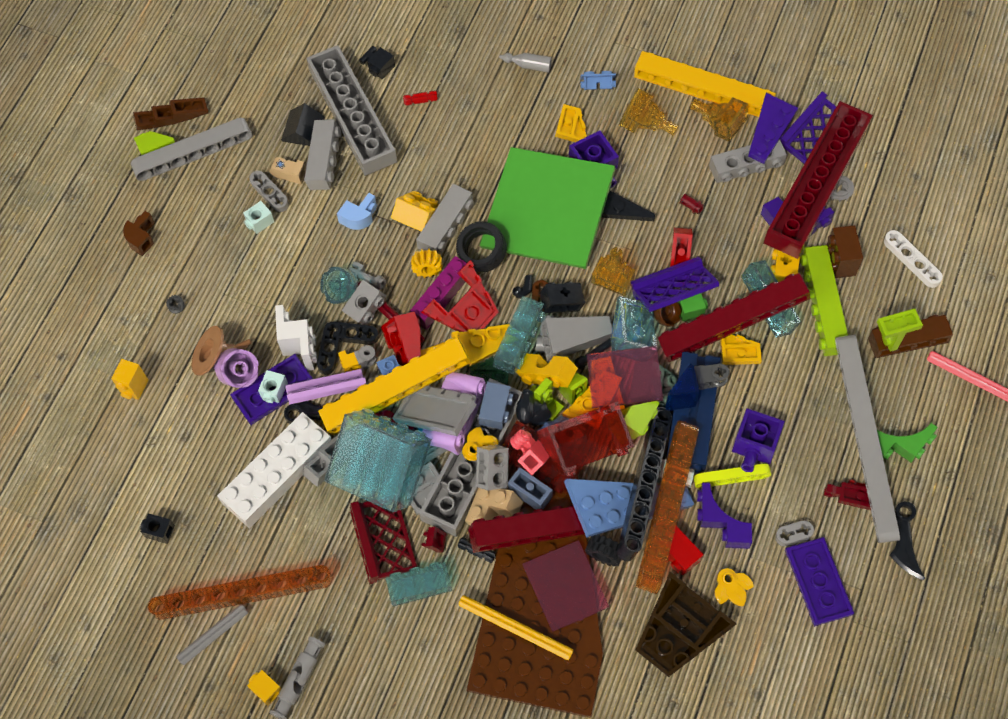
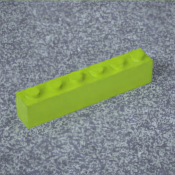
M828 246L805 247L803 254L800 255V262L805 268L804 280L808 282L809 286L808 290L812 300L811 312L816 318V333H819L820 336L819 348L823 350L824 356L838 355L835 337L847 336L848 333Z

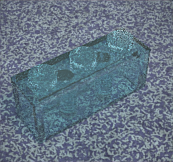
M434 562L429 567L422 569L421 567H414L409 570L410 572L406 573L395 572L390 574V577L385 578L393 607L452 591L445 562Z

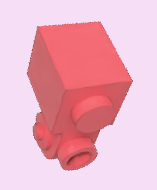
M520 429L510 439L513 448L522 450L523 455L518 459V462L531 475L552 455L539 440L535 441L528 431Z

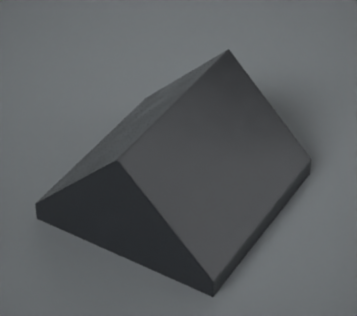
M305 103L290 110L281 141L310 146L314 120H324V115Z

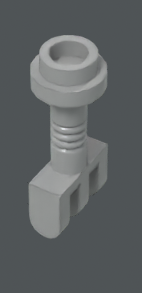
M355 261L352 264L354 268L350 267L349 273L344 275L347 280L356 283L359 278L373 284L378 290H382L386 284L383 276L378 275L374 277L364 272V265Z

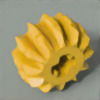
M430 248L428 250L421 249L420 252L415 251L411 259L413 273H416L417 277L423 276V278L428 276L432 278L433 275H438L439 271L442 270L441 254H438L436 250L430 251Z

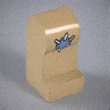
M276 157L269 172L277 178L302 184L306 167L304 161L297 160V162Z

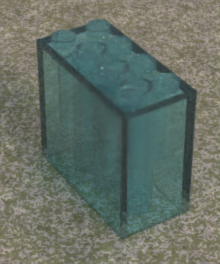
M365 408L360 411L354 410L344 415L324 481L389 511L396 512L411 506L432 439L426 437L424 432L409 430V427L405 424H395L386 416L379 417L374 415L372 410Z

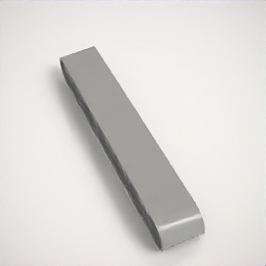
M237 118L136 157L131 161V167L136 179L144 181L247 141L252 137V132L245 118Z

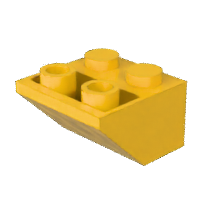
M412 191L396 199L391 218L422 231L439 206V203L433 198L427 199L421 193Z

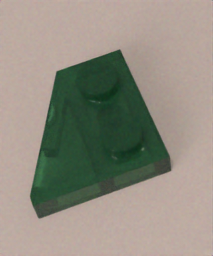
M509 351L503 352V355L499 357H491L482 363L470 366V375L483 378L486 384L491 378L508 385Z

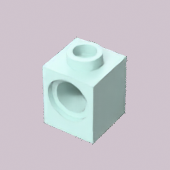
M262 201L243 212L246 227L249 230L253 229L256 234L274 223L272 213Z
M266 370L258 390L264 401L280 403L286 389L285 385L288 384L285 375ZM276 386L274 390H268L270 387Z

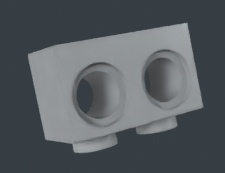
M499 445L477 447L476 487L487 491L507 488L509 448Z

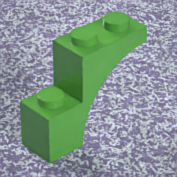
M930 423L921 432L910 436H893L877 430L883 459L888 460L894 451L910 463L915 458L920 459L926 451L924 446L927 443L931 445L937 437L934 433L938 427Z

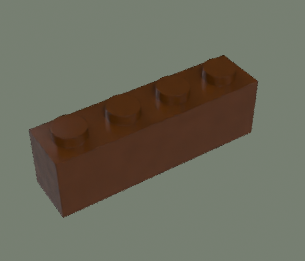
M932 315L927 319H922V328L906 333L898 349L891 352L888 346H885L879 327L874 328L868 337L874 357L880 358L949 343L953 333L946 315Z

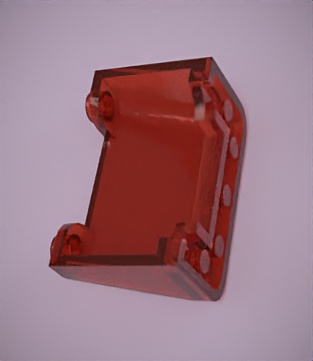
M618 401L536 431L540 442L560 475L564 474L565 477L576 474V469L608 456L617 454V457L629 453L628 449L635 447Z

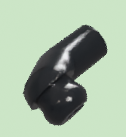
M526 275L524 285L522 287H514L513 295L518 299H522L531 293L534 277Z

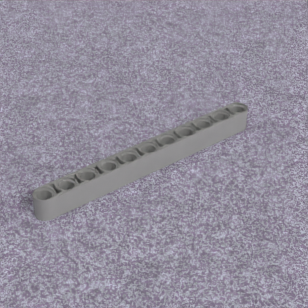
M855 334L835 337L878 543L900 540L899 528L857 338Z

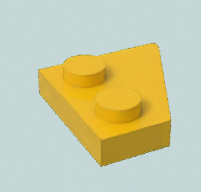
M563 104L555 137L572 142H577L587 137L581 109Z

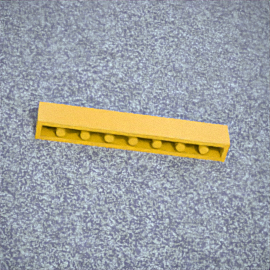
M644 51L641 52L635 66L634 78L757 117L760 116L766 93L772 96L776 95V93L770 90L755 87L752 84L739 82L736 79H730Z
M458 338L448 339L444 342V345L429 349L426 352L427 354L412 358L408 364L395 367L387 375L376 377L374 382L359 386L357 391L342 395L334 403L325 404L318 412L326 430L330 434L335 435L470 364L471 361L461 341Z

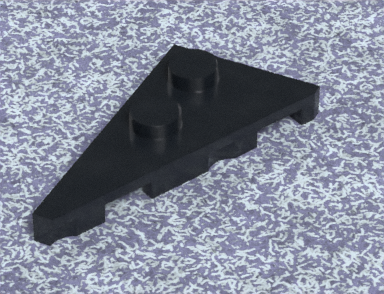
M609 190L601 218L654 222L655 214Z

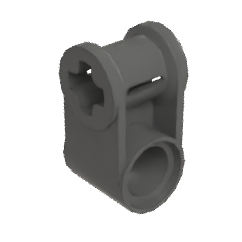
M724 364L692 367L690 373L693 389L704 390L726 385L729 376L728 367Z

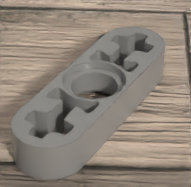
M262 171L252 172L249 177L252 187L275 211H286L289 207V202L284 193ZM257 178H258L259 180L261 179L263 185L261 186V183H260L259 181H257V180L255 181V179H257ZM268 188L274 189V192L270 195L264 193ZM276 197L280 202H283L282 205L277 204Z

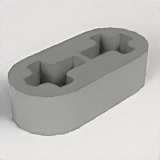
M799 521L782 526L777 530L775 540L780 546L784 547L804 542L811 538L814 527L808 521ZM802 527H803L804 529H808V530H809L806 535L804 534V532H801V533H797V532H799ZM782 532H784L785 535L792 534L788 537L787 541L785 540V538L780 537L782 535Z

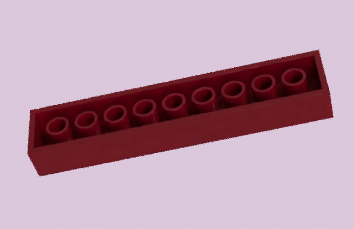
M839 101L767 230L763 244L794 258H799L863 139L873 117L872 114Z

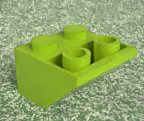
M652 401L632 405L617 412L607 429L626 442L645 435L649 429V421L658 413L657 407L659 402Z

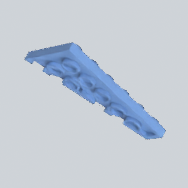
M566 479L564 481L586 538L623 527L633 483ZM656 484L649 519L691 508L694 502L687 486Z

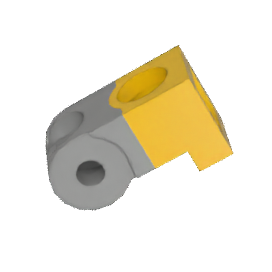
M369 345L363 346L359 351L347 354L345 350L338 353L344 372L357 369L363 370L371 367L376 362L375 349Z

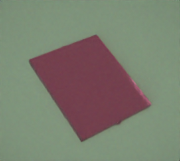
M657 346L587 354L588 382L590 383L592 409L663 401Z
M579 540L557 550L549 551V553L522 564L552 632L574 622L582 621L586 617L609 608Z

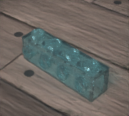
M766 260L750 263L741 275L750 293L755 290L765 289L770 283H778ZM793 307L765 319L776 338L790 335L801 323Z
M522 296L496 352L493 367L513 375L517 369H521L524 362L523 354L528 353L531 346L529 341L531 337L535 338L538 327L536 325L538 322L541 323L544 318L543 303Z

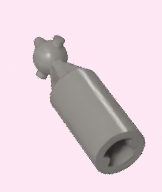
M511 53L499 55V58L505 63L514 62L523 69L550 72L552 57L530 53L515 56Z

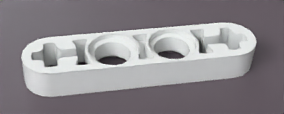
M891 230L886 234L884 238L885 246L926 286L935 288L940 284L943 277L942 273L900 232ZM908 249L911 255L905 256L901 250ZM915 262L923 263L924 268H917Z

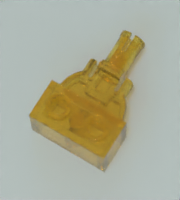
M640 88L637 89L619 123V126L632 133L637 128L651 129L653 131L660 128L672 136L678 125L664 119L665 113L660 111L656 103L652 101L654 96Z
M734 97L728 103L720 104L714 102L705 104L694 99L690 105V110L703 114V120L707 121L710 127L714 129L715 136L729 142L748 119V103Z
M614 247L611 249L610 255H606L605 258L600 257L592 273L591 283L626 297L631 287V281L634 280L635 270L627 265L626 261L622 264L624 259L622 256L623 252L620 248L617 252L618 248Z

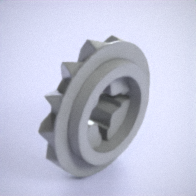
M842 176L836 187L838 188L842 185V189L839 192H836L835 189L831 196L832 200L836 199L839 202L842 200L847 201L854 192L852 181L846 176Z

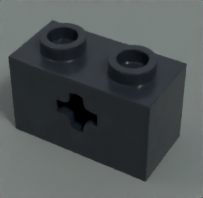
M551 282L546 284L540 292L544 313L578 312L586 303L581 283L566 282L556 284Z

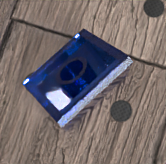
M690 364L668 393L666 410L696 407L700 391L694 365Z

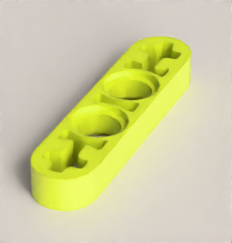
M769 464L754 465L753 472H745L741 467L699 473L693 476L695 488H701L702 483H710V486L714 487L765 479L771 476Z

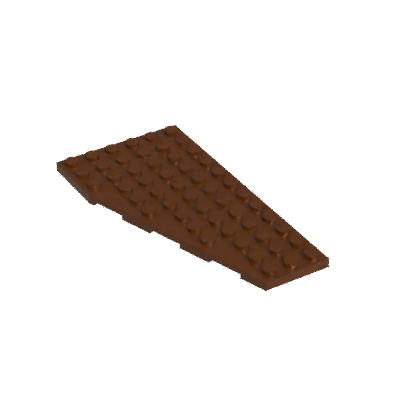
M517 461V465H516V470H515V472H516V471L518 470V468L520 467L521 469H523L524 471H526L527 473H529V472ZM545 462L532 475L553 489L552 499L543 511H548L556 506H562V508L569 507L573 503L564 481L566 479H578L577 468ZM523 501L519 512L529 514L536 509ZM585 534L498 549L485 605L572 648L573 654L571 658L566 660L482 618L467 692L591 718L603 651L589 555L585 552L587 547Z

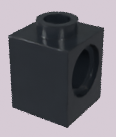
M148 513L146 519H143L141 522L140 532L145 538L168 544L175 525L170 519ZM160 525L157 531H152L154 526Z

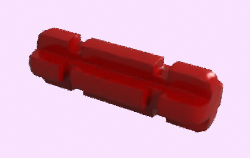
M435 90L429 91V93L421 92L415 93L413 96H410V94L403 96L404 105L425 103L428 100L432 102L438 99Z

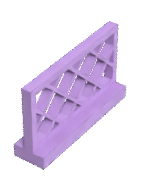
M362 369L293 383L285 385L290 405L357 390L359 386L366 383V380L362 374Z

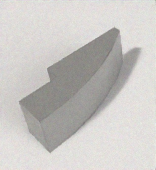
M344 429L318 451V455L304 466L303 476L318 487L344 462L358 445L360 439L349 430Z

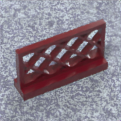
M397 495L363 503L358 501L350 503V514L369 584L377 583L381 579L417 571L418 568ZM394 502L395 509L392 514L382 509L385 503ZM372 507L377 512L371 518L365 515L363 508ZM379 512L389 517L385 525L375 520ZM392 519L400 523V528L397 532L387 527ZM372 524L382 528L378 537L369 531ZM384 531L394 535L390 544L380 539ZM397 537L405 541V547L402 551L393 546ZM377 542L387 547L383 556L375 552L374 547ZM390 549L400 554L396 562L385 557ZM402 556L410 560V567L403 568L398 565ZM382 561L393 566L389 572L381 573L379 566Z

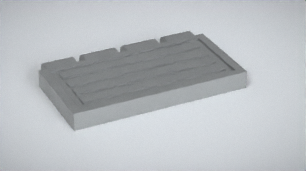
M426 386L405 397L392 418L395 423L458 436L476 407V396Z

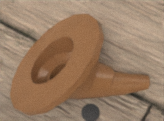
M219 326L210 327L204 332L195 347L191 363L192 372L197 376L206 374L216 363L223 351L230 348L246 350L251 345V340L248 339L235 345L226 344L223 341V330Z

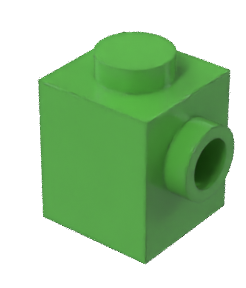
M701 293L678 301L681 308L680 316L682 321L695 319L705 314L706 309H708L706 298H703Z

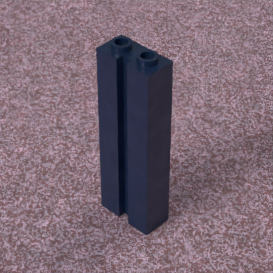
M682 352L666 460L671 461L672 466L693 469L694 473L705 472L717 387L694 390L690 369L699 365L720 364L721 357L708 355L701 357L695 353Z

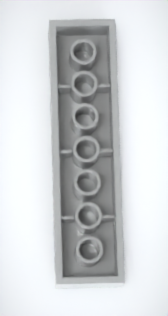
M339 45L307 57L309 71L338 126L341 127V132L364 176L397 163L396 151Z
M490 378L489 381H488V382H492V383L502 384V383H500V382H498V381H496V380H493V379H491V378ZM511 387V393L514 394L512 405H508L509 419L508 423H504L503 429L479 425L478 417L482 405L481 401L469 432L476 427H481L484 436L491 435L499 440L498 445L503 446L517 420L516 406L522 392ZM470 448L472 453H476L473 448ZM462 449L459 455L450 453L419 512L422 522L437 527L455 537L458 536L478 490V487H476L477 461L466 460L462 454Z

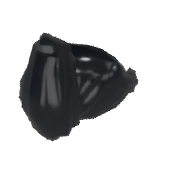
M529 389L523 390L516 406V416L519 422L523 425H543L552 416L547 403L541 404L533 398L532 391Z

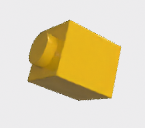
M263 670L259 673H254L247 685L267 706L278 697L281 687Z

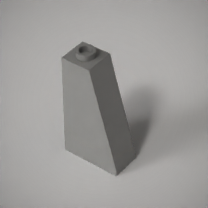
M609 316L545 318L539 327L547 361H551L553 356L564 357L599 345L608 340L614 332Z

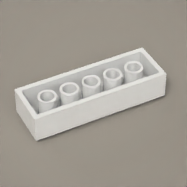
M302 412L217 497L229 511L250 529L303 476L304 466L318 455V451L332 440L331 436Z

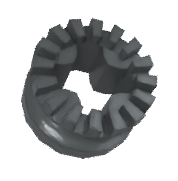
M171 295L166 301V305L171 313L178 314L184 310L185 304L179 295ZM177 302L178 307L175 308L173 306V303Z

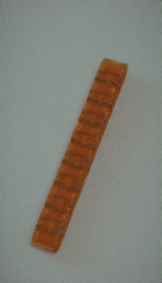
M681 420L677 422L673 432L636 581V588L654 594L659 592L662 585L699 432L698 426Z
M317 565L157 596L149 601L148 610L158 620L170 619L327 588L331 585L333 577L327 566ZM321 573L327 574L324 580L317 579ZM299 578H307L305 583L297 584ZM286 581V585L283 588H277L279 582ZM260 585H266L264 591L257 592V588ZM240 589H246L242 596H237V592ZM225 593L223 599L216 600L218 594ZM199 597H205L201 604H196ZM179 601H184L182 607L176 608V604ZM158 605H164L160 612H155Z

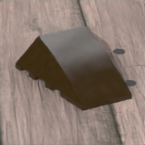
M670 571L635 651L666 676L670 677L737 625V623L722 611H718Z

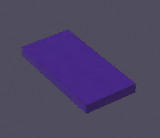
M296 354L268 370L285 375L288 382L287 385L313 379ZM266 372L258 376L250 386L239 388L230 394L250 426L289 402L286 389L280 403H268L261 398L258 390ZM272 386L268 390L272 391L276 386Z
M824 537L785 548V553L814 627L854 615Z

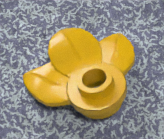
M476 427L467 435V443L462 448V454L468 461H477V447L498 445L499 440L491 435L484 436L481 427ZM470 448H473L476 453H472Z
M729 568L722 569L717 574L718 585L715 588V598L719 604H723L729 599L733 604L742 607L746 602L745 590L753 588V582L744 573H735ZM726 575L730 576V582L725 581Z

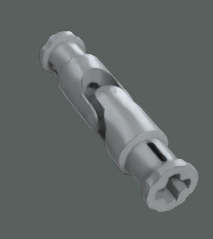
M309 636L306 648L299 654L278 694L279 699L273 710L269 712V714L278 719H287L286 715L291 706L295 705L317 663L316 658L321 648L325 646V643L312 636Z

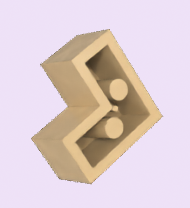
M478 488L465 521L471 525L474 520L484 518L486 521L500 515L511 517L520 511L523 501L511 490L496 489L487 491Z

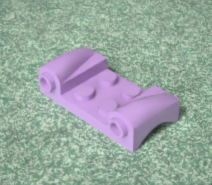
M453 372L446 376L441 388L475 395L476 407L458 436L423 429L419 440L425 447L436 446L459 455L483 399L486 382L480 377Z

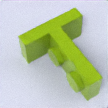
M916 309L885 316L877 320L878 327L882 333L883 343L885 346H888L890 352L898 349L906 333L919 330L923 326Z
M546 377L538 387L533 385L529 390L533 392V398L541 404L547 403V407L552 414L548 421L551 422L561 414L564 406L552 398L553 382Z

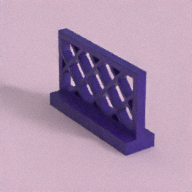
M823 91L780 138L783 148L803 164L807 160L805 153H811L812 149L804 148V142H812L814 148L819 137H815L814 130L823 131L825 128L824 119H829L836 108L834 104L826 99L828 95ZM824 106L828 107L831 110V114H823L822 108ZM812 119H820L821 126H813ZM810 130L811 138H803L802 131ZM792 142H800L801 149L796 150L790 144Z
M696 257L631 281V287L635 300H640L647 310L651 312L719 287V281L703 266L702 259Z

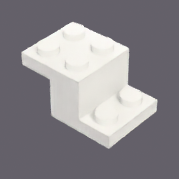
M276 305L277 342L283 356L301 354L307 371L314 370V363H317V354L314 352L316 337L315 334L313 335V327L309 326L307 320H290L289 312H285L284 306Z

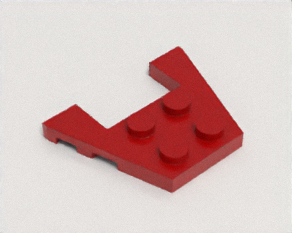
M470 260L457 273L471 287L449 312L433 299L421 313L455 331L465 332L469 329H484L499 311L490 294L481 283L482 279L479 274L477 275L473 268L474 265Z

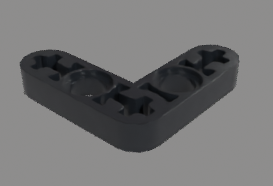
M343 322L327 323L324 327L317 360L319 372L329 375L335 370L340 342L365 345L375 344L379 339L377 328L370 325ZM335 328L336 331H334L333 339H331L330 331ZM351 329L357 331L356 335L353 337H348L346 335V333ZM372 332L373 335L371 336V338H367V335H369V333ZM328 344L335 346L331 352H326L324 348ZM326 357H328V362L330 366H327L324 369L323 365L326 364Z

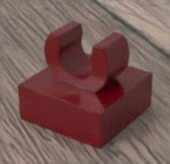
M429 527L428 531L423 533V536L427 537L426 543L421 545L436 553L444 552L447 533L437 527Z

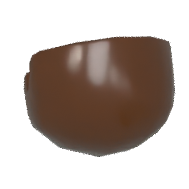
M678 302L654 310L655 320L665 327H674V324L681 320V308Z

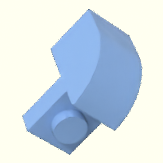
M368 193L359 206L346 200L337 212L339 223L354 230L364 229L373 223L372 214L377 208L375 196Z

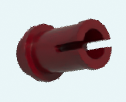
M686 193L680 200V204L692 210L693 214H700L704 208L702 201H697Z

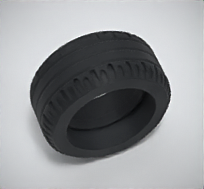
M478 221L469 224L460 232L456 242V251L458 257L464 262L472 261L476 272H488L494 270L503 262L506 256L507 244L505 237L495 225L489 222ZM484 234L495 238V247L489 256L480 260L471 259L468 256V248L474 238Z

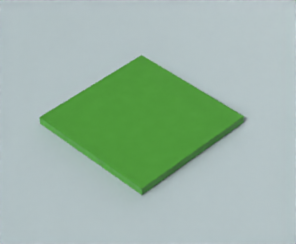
M511 147L487 222L495 225L505 237L507 244L506 253L586 269L616 168L613 165ZM484 234L480 247L493 250L495 238Z

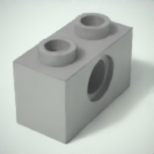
M362 280L342 311L358 323L367 325L372 321L376 310L383 305L386 294L365 280ZM368 300V305L363 308L364 302Z

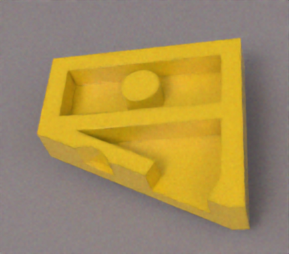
M738 334L737 336L730 335L720 340L722 364H761L760 343L747 340Z

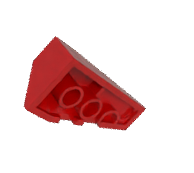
M415 312L394 316L381 326L386 344L389 349H393L399 365L404 366L412 358L421 357L420 321L416 317Z

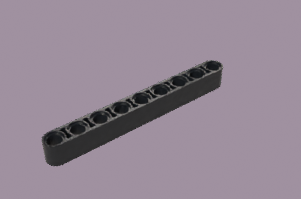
M664 407L657 409L658 413L649 421V429L645 434L617 548L618 557L623 561L633 560L642 548L672 420L671 412Z

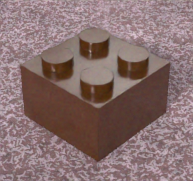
M853 225L832 228L826 245L828 246L835 278L856 276L863 261L856 227Z

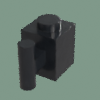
M371 46L359 59V62L363 65L366 62L368 63L371 75L377 76L382 80L395 67L394 55L381 47L377 50L375 46Z

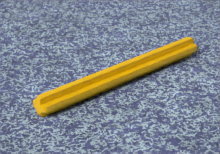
M465 595L459 601L460 607L566 660H569L573 654L572 648Z

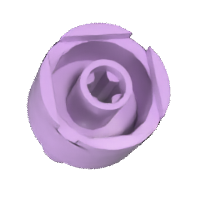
M230 348L219 355L214 364V369L218 379L223 384L235 388H244L250 386L257 379L259 363L251 352Z

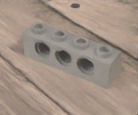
M779 140L765 164L748 157L751 145L711 156L709 167L716 183L728 182L734 178H743L752 173H761L766 169L781 167L784 165L787 156L781 141Z

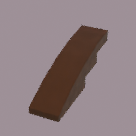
M204 97L169 100V105L151 106V111L133 112V119L136 130L153 129L205 115L208 113V108Z

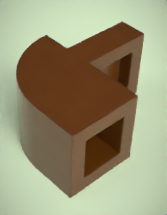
M147 211L139 215L134 223L127 220L123 228L124 237L130 248L142 257L154 244L150 234L147 232L155 222Z

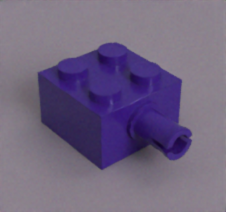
M600 130L569 145V158L613 165L618 169L619 156ZM614 177L612 179L610 188L614 187L617 184V181Z
M746 408L732 452L745 456L741 465L743 471L753 472L756 460L770 465L785 421Z

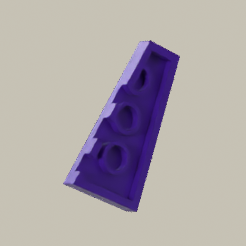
M766 93L748 157L765 164L797 113L798 107Z

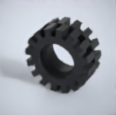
M598 534L591 536L585 549L587 555L595 558L596 561H601L603 564L606 563L614 567L619 566L621 561L617 554V541H612L611 538L608 539L603 535L601 537Z

